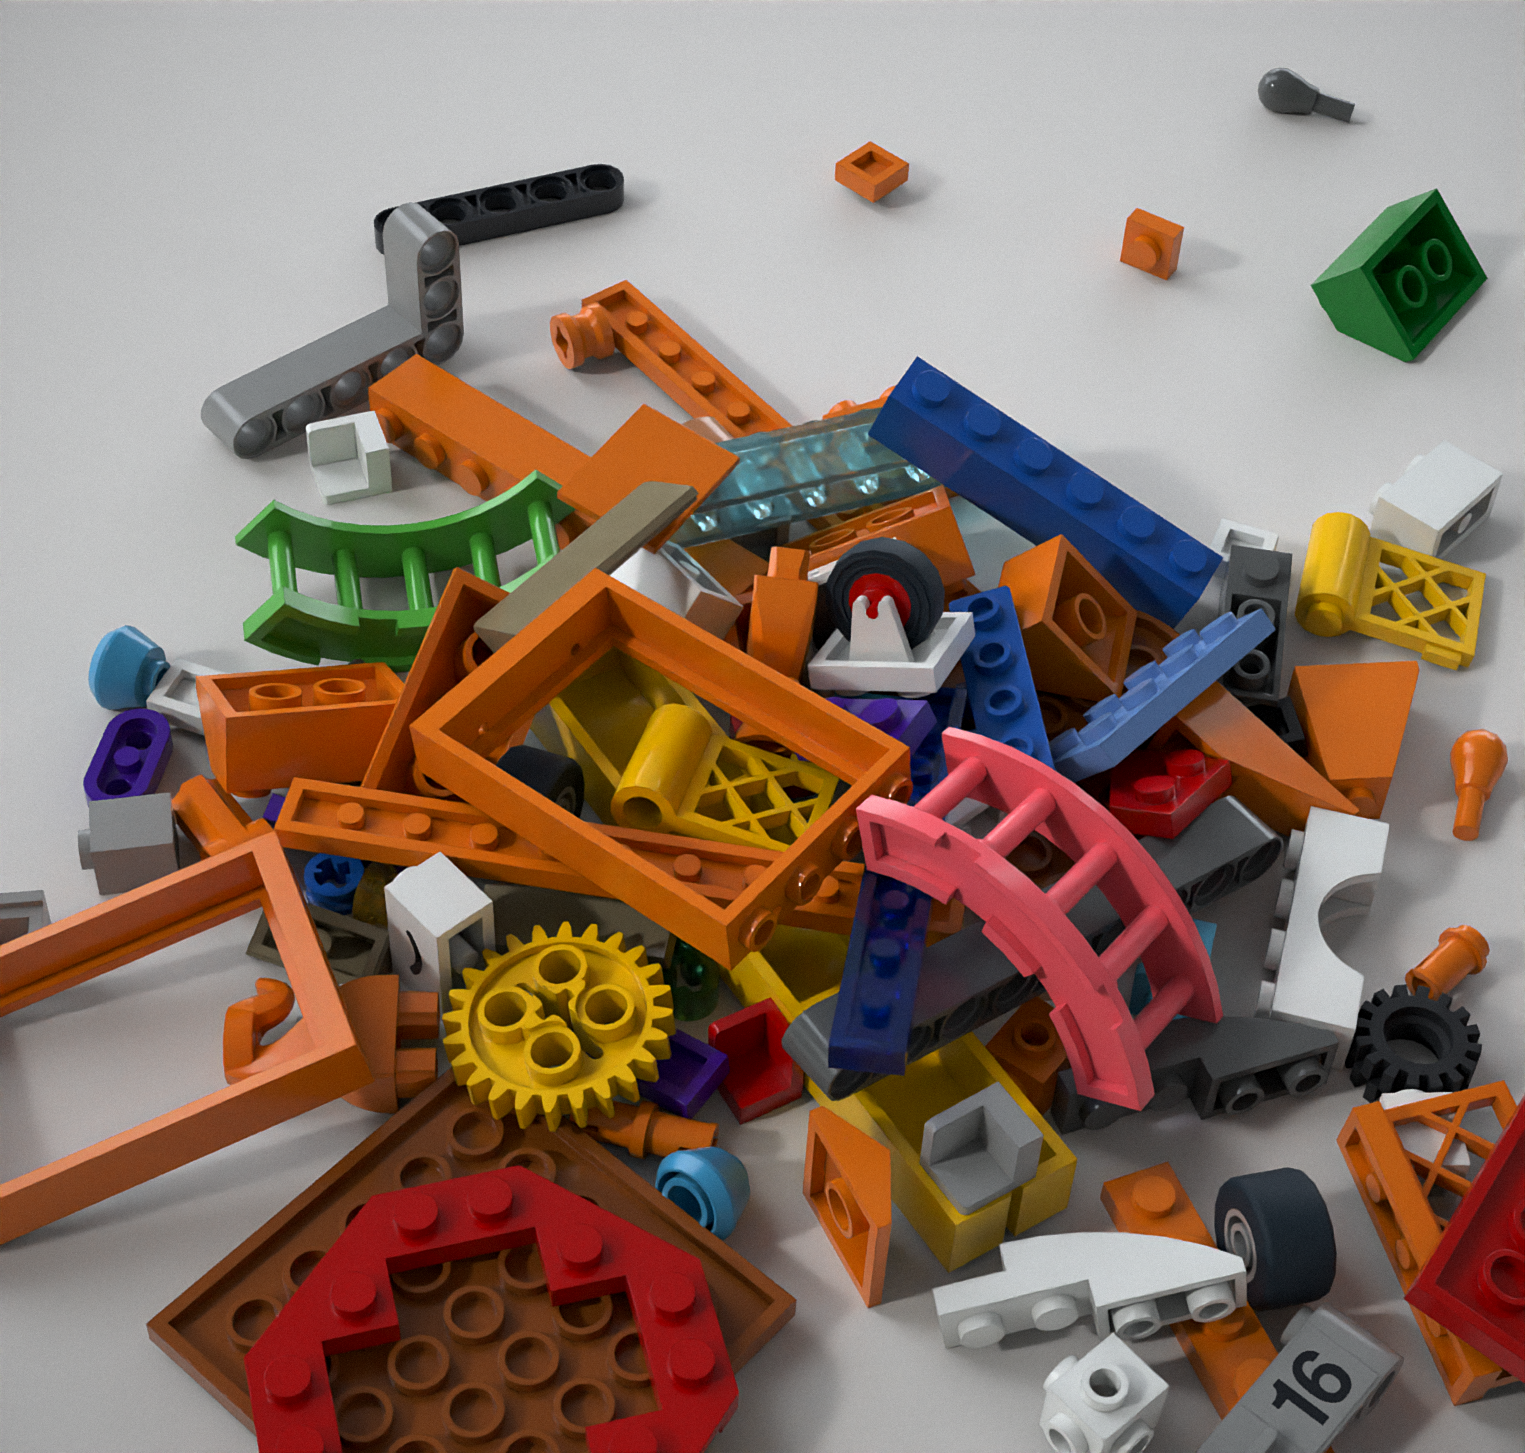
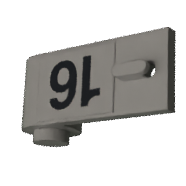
M1324 1303L1316 1311L1305 1305L1292 1318L1281 1336L1280 1342L1285 1347L1198 1448L1196 1453H1325L1354 1417L1363 1420L1379 1403L1397 1377L1404 1363V1357L1330 1303Z

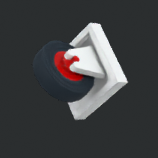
M886 537L861 541L839 558L828 577L826 584V606L832 623L837 629L807 665L811 689L835 690L837 694L842 696H857L869 691L897 692L902 697L918 698L931 693H937L975 637L973 612H943L945 590L939 572L922 551L905 541Z

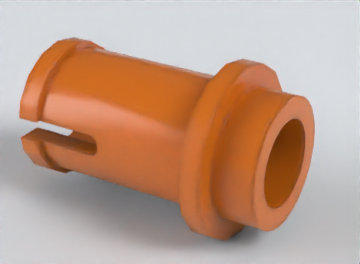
M1460 925L1457 928L1449 927L1444 930L1439 936V945L1405 975L1406 986L1412 995L1415 996L1418 985L1430 988L1428 998L1438 1001L1442 992L1447 995L1468 974L1476 975L1480 973L1486 966V957L1490 952L1489 945L1483 935L1468 925Z

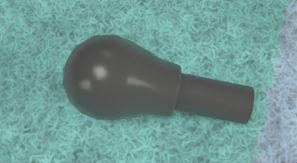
M1279 67L1268 71L1263 75L1258 86V95L1261 103L1265 108L1273 112L1311 114L1314 111L1349 123L1355 107V103L1321 93L1318 87L1308 83L1300 75L1288 68Z

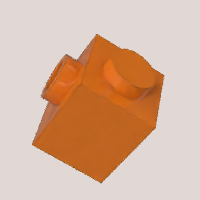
M1035 997L1018 1008L985 1045V1048L1043 1116L1052 1106L1058 1072L1070 1069L1071 1065L1061 1038L1049 1016V1013L1055 1007L1039 997Z

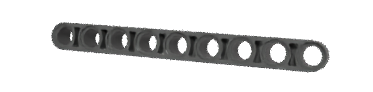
M1231 795L1210 804L1174 839L1146 836L1138 840L1173 885L1190 915L1262 876L1276 861L1284 843L1276 832L1238 798ZM1057 882L1043 888L1042 891L1046 894ZM1096 885L1066 914L1098 957L1126 929L1115 909ZM982 919L812 1005L796 1017L786 1029L782 1038V1048L831 1101H840L1043 994L1047 990L1035 974L1023 977L1005 954L981 932L986 923Z

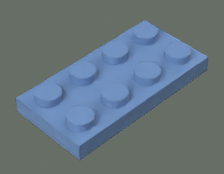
M1261 608L1239 619L1235 617L1233 612H1228L1200 631L1201 636L1197 634L1195 629H1191L1167 644L1163 648L1167 659L1159 665L1156 661L1150 662L1126 678L1123 683L1128 691L1120 698L1116 694L1110 695L1086 711L1083 717L1088 724L1079 732L1075 728H1071L1049 742L1056 772L1075 783L1115 767L1276 630L1263 609Z

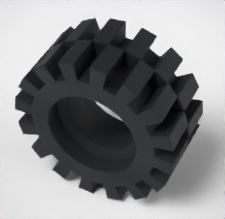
M1406 984L1394 985L1391 997L1384 989L1374 993L1371 1003L1366 1000L1358 1013L1356 1030L1345 1061L1346 1068H1352L1349 1077L1355 1088L1367 1083L1363 1098L1369 1103L1375 1102L1381 1097L1382 1093H1396L1406 1089H1417L1425 1093H1454L1468 1089L1482 1050V1044L1477 1043L1480 1037L1477 1024L1467 1026L1471 1014L1463 1006L1454 1012L1449 1010L1453 998L1443 992L1438 1001L1429 999L1430 988L1418 985L1415 996L1408 994ZM1397 1039L1415 1041L1432 1051L1437 1057L1438 1062L1420 1064L1408 1061L1397 1055L1387 1042Z

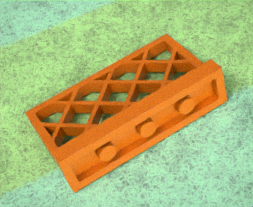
M1504 1080L1385 1110L1380 1101L1353 1107L1336 1139L1404 1295L1407 1293L1449 1222L1434 1214L1427 1199L1433 1184L1463 1198L1472 1183L1441 1167L1453 1139L1464 1142L1467 1151L1485 1160L1495 1145L1459 1127L1465 1112L1492 1106L1502 1129H1504L1517 1108ZM1455 1112L1452 1122L1439 1117ZM1419 1122L1446 1134L1434 1162L1432 1163L1406 1150L1395 1127ZM1417 1175L1425 1179L1423 1185H1421ZM1408 1302L1454 1406L1482 1399L1488 1389L1520 1381Z

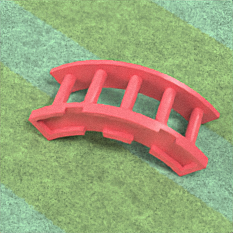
M948 727L941 733L948 776L917 804L909 806L871 795L856 808L866 869L911 885L945 905L952 898H955L982 918L986 923L981 932L1005 954L1023 977L1035 974L1056 1007L1049 1013V1016L1065 1047L1073 1071L1077 1094L1141 1111L1155 1095L1149 1062L1145 1053L1147 1047L1177 1014L1216 1024L1223 1017L1215 974L1208 952L1192 917L1177 891L1151 855L1126 827L1084 790L1046 764L1011 746L976 733ZM965 797L977 800L1009 814L983 839H975L968 833L942 820ZM1033 830L1051 841L1076 863L1046 894L1026 875L1004 859ZM1095 885L1105 895L1126 927L1099 957L1081 932L1066 916ZM1140 956L1150 983L1152 999L1133 1019L1124 998L1118 990L1117 980Z

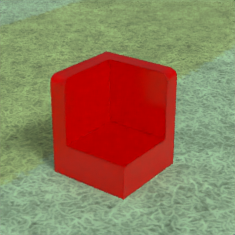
M771 997L718 1019L708 1027V1045L727 1054L729 1058L730 1073L718 1086L717 1090L740 1125L802 1098L804 1071L782 1048V1038L790 1024Z

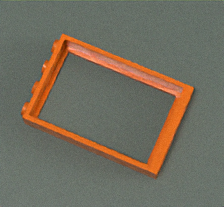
M597 568L589 572L409 725L420 772L730 971L751 951L757 952L765 947L772 938L777 925L798 905L804 906L809 903L819 891L823 880L843 860L849 861L861 851L863 847L856 808L871 795L907 804L913 790L909 746ZM613 646L852 785L725 910L485 759Z
M275 830L0 945V1017H3L262 907L315 1048L298 1057L1 1184L0 1245L375 1082L298 878Z

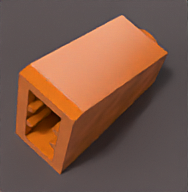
M1417 661L1294 666L1286 697L1290 696L1306 739L1308 756L1303 757V759L1359 809L1355 816L1367 819H1380L1393 777L1420 671Z

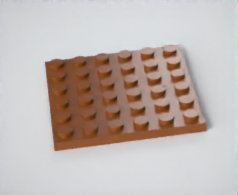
M451 1066L436 1081L432 1082L146 1323L149 1339L256 1436L244 1357L370 1197L376 1194L521 1165L699 1258L734 1375L795 1316L797 1299L707 1228L701 1226L698 1221L669 1198L664 1197L660 1191L562 1115L556 1131H549L545 1115L537 1114L526 1129L520 1128L515 1108L501 1119L496 1120L493 1118L489 1100L478 1105H474L471 1102L467 1085L458 1086ZM536 1243L389 1274L401 1340L325 1356L343 1453H588L585 1427L658 1410L626 1291L552 1307Z

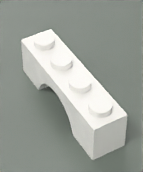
M1311 806L1304 832L1291 829L1283 867L1295 870L1293 880L1281 879L1273 917L1285 919L1284 929L1282 931L1272 928L1263 968L1275 970L1273 983L1261 981L1253 1018L1293 1022L1333 1031L1340 1043L1332 1068L1343 1070L1356 1030L1364 975L1343 963L1330 950L1323 939L1320 929L1340 918L1369 914L1382 873L1390 824Z

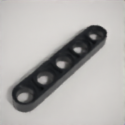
M593 164L415 203H418L438 221L446 219L461 220V222L454 224H442L457 236L459 246L616 211L624 202L623 173L616 167L606 164ZM607 187L611 189L606 191L591 190L590 188ZM553 197L560 198L562 200L555 202L541 201L540 199ZM399 206L381 211L374 219L376 249L383 255V228L389 215ZM498 208L512 210L504 213L490 212V210Z

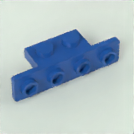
M1002 586L951 601L949 603L950 612H973L975 637L960 658L965 682L956 684L964 718L966 721L974 719L976 725L975 729L967 731L1011 746L1056 771L1010 588Z

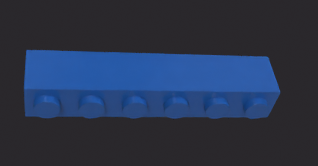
M918 356L888 396L867 434L1034 545L1038 546L1062 534L1134 609L1159 619L1173 629L1199 600L1224 558Z

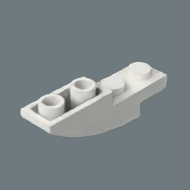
M1079 1232L1038 1236L1001 1243L999 1248L1003 1266L1002 1272L932 1288L946 1349L960 1345L967 1348H983L1000 1341L1006 1334L1035 1327L1044 1331L1058 1330L1071 1325L1078 1317L1089 1314L1093 1316L1100 1341L1106 1339L1112 1333L1123 1340H1137L1154 1334L1163 1325L1193 1319L1197 1322H1212L1230 1315L1235 1308L1247 1306L1246 1268L1242 1257L1197 1243L1162 1236L1124 1232Z

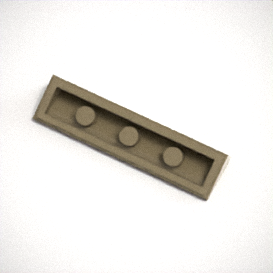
M656 481L642 483L476 621L473 626L475 632L495 653L594 568L610 576L698 499L696 496L699 493L693 486Z

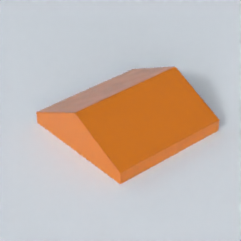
M820 1106L809 1111L802 1193L867 1308H871L882 1301L892 1225L891 1150L826 1107Z

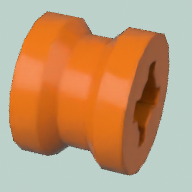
M597 303L581 307L579 314L573 316L564 312L551 317L550 334L552 343L560 361L566 368L573 369L583 365L585 358L591 356L600 360L613 355L615 350L613 331L604 310Z

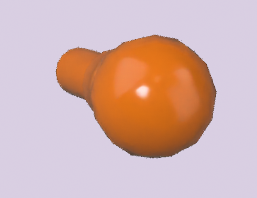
M1485 729L1465 732L1456 739L1450 752V762L1455 778V793L1458 796L1452 832L1456 838L1464 841H1472L1478 838L1484 802L1490 798L1494 786L1502 777L1508 763L1506 745L1497 734Z

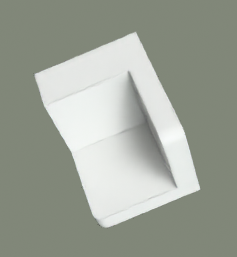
M375 411L314 422L306 426L310 469L323 504L331 505L393 492L389 447Z

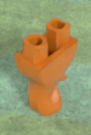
M771 547L768 575H754L747 654L800 684L814 630L819 583L808 581L809 551ZM744 722L735 734L734 740L780 756L795 753Z
M399 974L361 977L339 986L375 1082L340 1098L351 1105L367 1111L396 1114L399 1111V1098L416 1097L438 1078L437 1048H402V1039H439V993L401 991ZM258 978L255 982L258 995L245 998L228 1007L225 1014L223 1032V1066L227 1084L233 1085L315 1049L303 1018L279 1040L265 1046L260 1044L265 1033L282 1023L293 1009L295 996L293 989L287 983L277 979Z

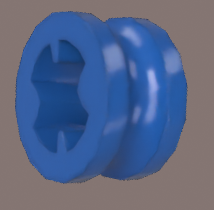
M319 853L310 859L304 869V883L308 903L344 916L360 908L366 899L367 890L364 881L365 871L361 860ZM334 878V880L338 884L346 883V885L340 888H336V886L333 883L329 882L324 884V882Z

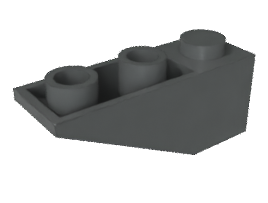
M1231 545L1220 591L1218 618L1228 612H1233L1235 617L1239 619L1262 608L1276 629L1217 679L1226 690L1241 702L1273 707L1278 705L1292 553Z

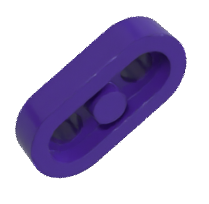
M131 709L118 714L108 723L83 780L88 808L89 801L156 793L173 752L170 725L162 714L150 709Z

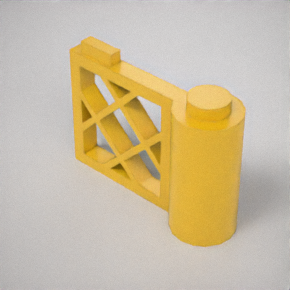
M1327 513L1314 522L1295 608L1296 620L1306 631L1318 636L1332 637L1352 630L1422 653V660L1446 668L1457 670L1459 665L1469 667L1475 656L1486 573L1370 537L1371 534L1368 526L1360 518L1349 513ZM1379 562L1400 568L1408 579L1393 583L1381 569ZM1444 582L1466 589V597L1452 602L1437 584ZM1420 591L1434 608L1419 613L1405 595ZM1388 602L1401 617V620L1395 622L1370 614L1371 608ZM1445 620L1460 637V642L1439 636L1430 625Z
M673 703L662 705L653 712L611 799V814L615 822L624 828L664 834L674 831L696 839L785 852L791 845L770 839L765 830L787 825L798 839L829 809L840 778L811 761H799L796 754L792 753L789 759L712 733L708 720L699 711L687 705ZM721 760L744 768L751 777L729 782L717 764ZM794 785L819 795L818 798L793 804L782 788ZM764 793L774 809L752 814L741 798ZM723 803L734 819L721 822L696 812L700 808Z

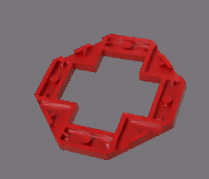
M521 1165L372 1195L244 1357L259 1453H343L325 1356L401 1340L389 1274L536 1243L552 1307L626 1291L658 1407L657 1411L585 1427L588 1453H704L717 1432H723L737 1410L739 1390L700 1259Z

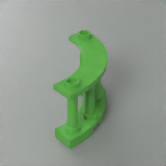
M534 470L512 488L479 506L439 519L411 524L360 525L337 522L295 510L273 500L235 536L237 546L269 559L273 594L243 622L244 641L271 653L317 666L321 658L351 662L354 659H362L366 663L385 662L394 673L409 672L437 609L433 605L429 573L447 571L456 567L473 564L476 577L511 593L560 552L555 525L572 513L575 508L557 498V492L562 488V485L538 470ZM533 539L537 566L517 579L501 586L496 555L507 552ZM295 568L334 575L337 605L298 593ZM404 576L409 610L363 609L359 577L390 578Z

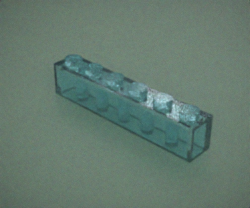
M882 407L862 409L847 415L824 420H811L801 425L769 432H757L750 436L715 443L740 457L739 464L668 541L678 544L684 549L916 495L943 484L867 435Z

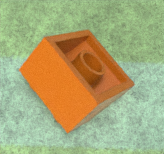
M1062 534L1005 561L998 587L1008 586L1010 588L1035 689L1097 702L1113 694L1120 698L1137 611Z

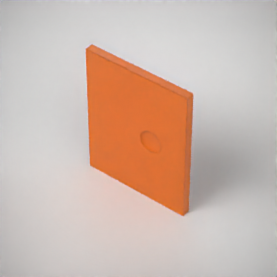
M643 404L557 492V498L597 521L644 482L656 481L693 486L699 493L696 496L698 499L643 547L655 555L737 467L740 457L650 406Z

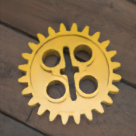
M565 921L561 924L557 937L547 938L545 931L540 925H535L532 932V942L523 944L517 937L509 934L506 936L509 952L501 956L495 951L485 948L482 951L486 967L484 971L467 967L463 969L462 974L466 989H453L448 994L453 1011L442 1016L447 1035L443 1039V1043L458 1086L467 1085L471 1102L474 1105L489 1100L493 1118L496 1120L501 1119L515 1108L519 1126L522 1129H526L537 1114L545 1115L549 1131H556L562 1114L572 1113L575 1122L580 1128L586 1127L588 1109L597 1106L607 1117L615 1116L612 1098L618 1094L636 1103L640 1099L636 1078L657 1082L659 1074L656 1060L670 1059L671 1057L668 1036L676 1034V1025L670 985L664 984L662 967L659 963L648 965L644 946L640 945L629 951L626 950L624 934L619 931L603 943L600 941L597 924L592 923L585 930L582 937H573L569 921ZM586 1052L596 1059L590 1058ZM562 1064L559 1067L549 1068L553 1065Z

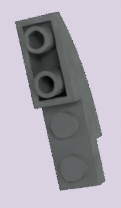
M1223 1016L1216 1024L1195 1018L1173 1019L1145 1050L1155 1095L1141 1111L1077 1094L1073 1071L1070 1068L1058 1072L1050 1113L1062 1135L1084 1128L1089 1130L1103 1129L1116 1122L1119 1118L1149 1109L1153 1111L1168 1110L1187 1098H1190L1201 1120L1224 1113L1239 1115L1250 1111L1261 1102L1288 1094L1296 1097L1304 1096L1326 1084L1340 1042L1333 1031L1279 1020Z

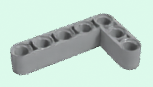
M409 202L396 208L387 218L383 228L388 294L387 306L217 388L204 401L201 408L203 424L241 459L258 457L305 433L308 424L333 419L369 401L368 387L415 354L438 366L453 357L459 350L463 341L464 325L458 238L418 203Z

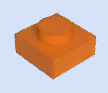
M870 141L836 163L835 181L874 203L908 181L909 163Z
M1136 208L1126 220L1120 261L1168 280L1177 270L1184 227Z

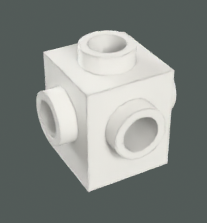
M1112 1333L1080 1360L1075 1355H1071L1060 1362L1049 1374L1043 1385L1046 1396L1039 1425L1043 1428L1047 1441L1057 1453H1142L1154 1436L1153 1428L1159 1424L1169 1385L1122 1340Z

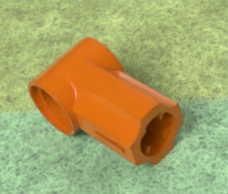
M201 774L181 784L179 792L172 799L176 824L197 849L201 861L274 831L265 819L259 818L252 821L231 793L224 791L216 778L208 779Z

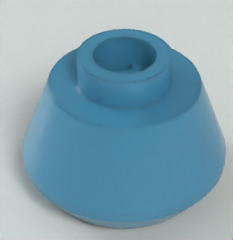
M125 625L107 633L96 647L89 668V688L98 704L105 709L147 706V698L168 671L170 664L166 662L165 652L160 646L137 628Z
M713 1146L681 1150L666 1156L661 1161L657 1170L655 1188L664 1197L669 1198L698 1221L702 1227L707 1228L722 1241L732 1234L750 1198L748 1173L736 1156Z

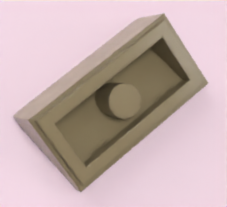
M307 903L338 985L361 977L387 975L392 967L388 930ZM263 910L245 954L285 968Z

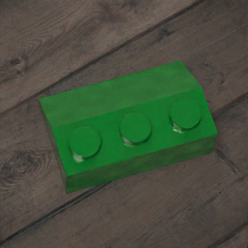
M1436 188L1387 207L1310 286L1315 292L1321 307L1326 311L1338 332L1403 362L1414 360L1488 278Z

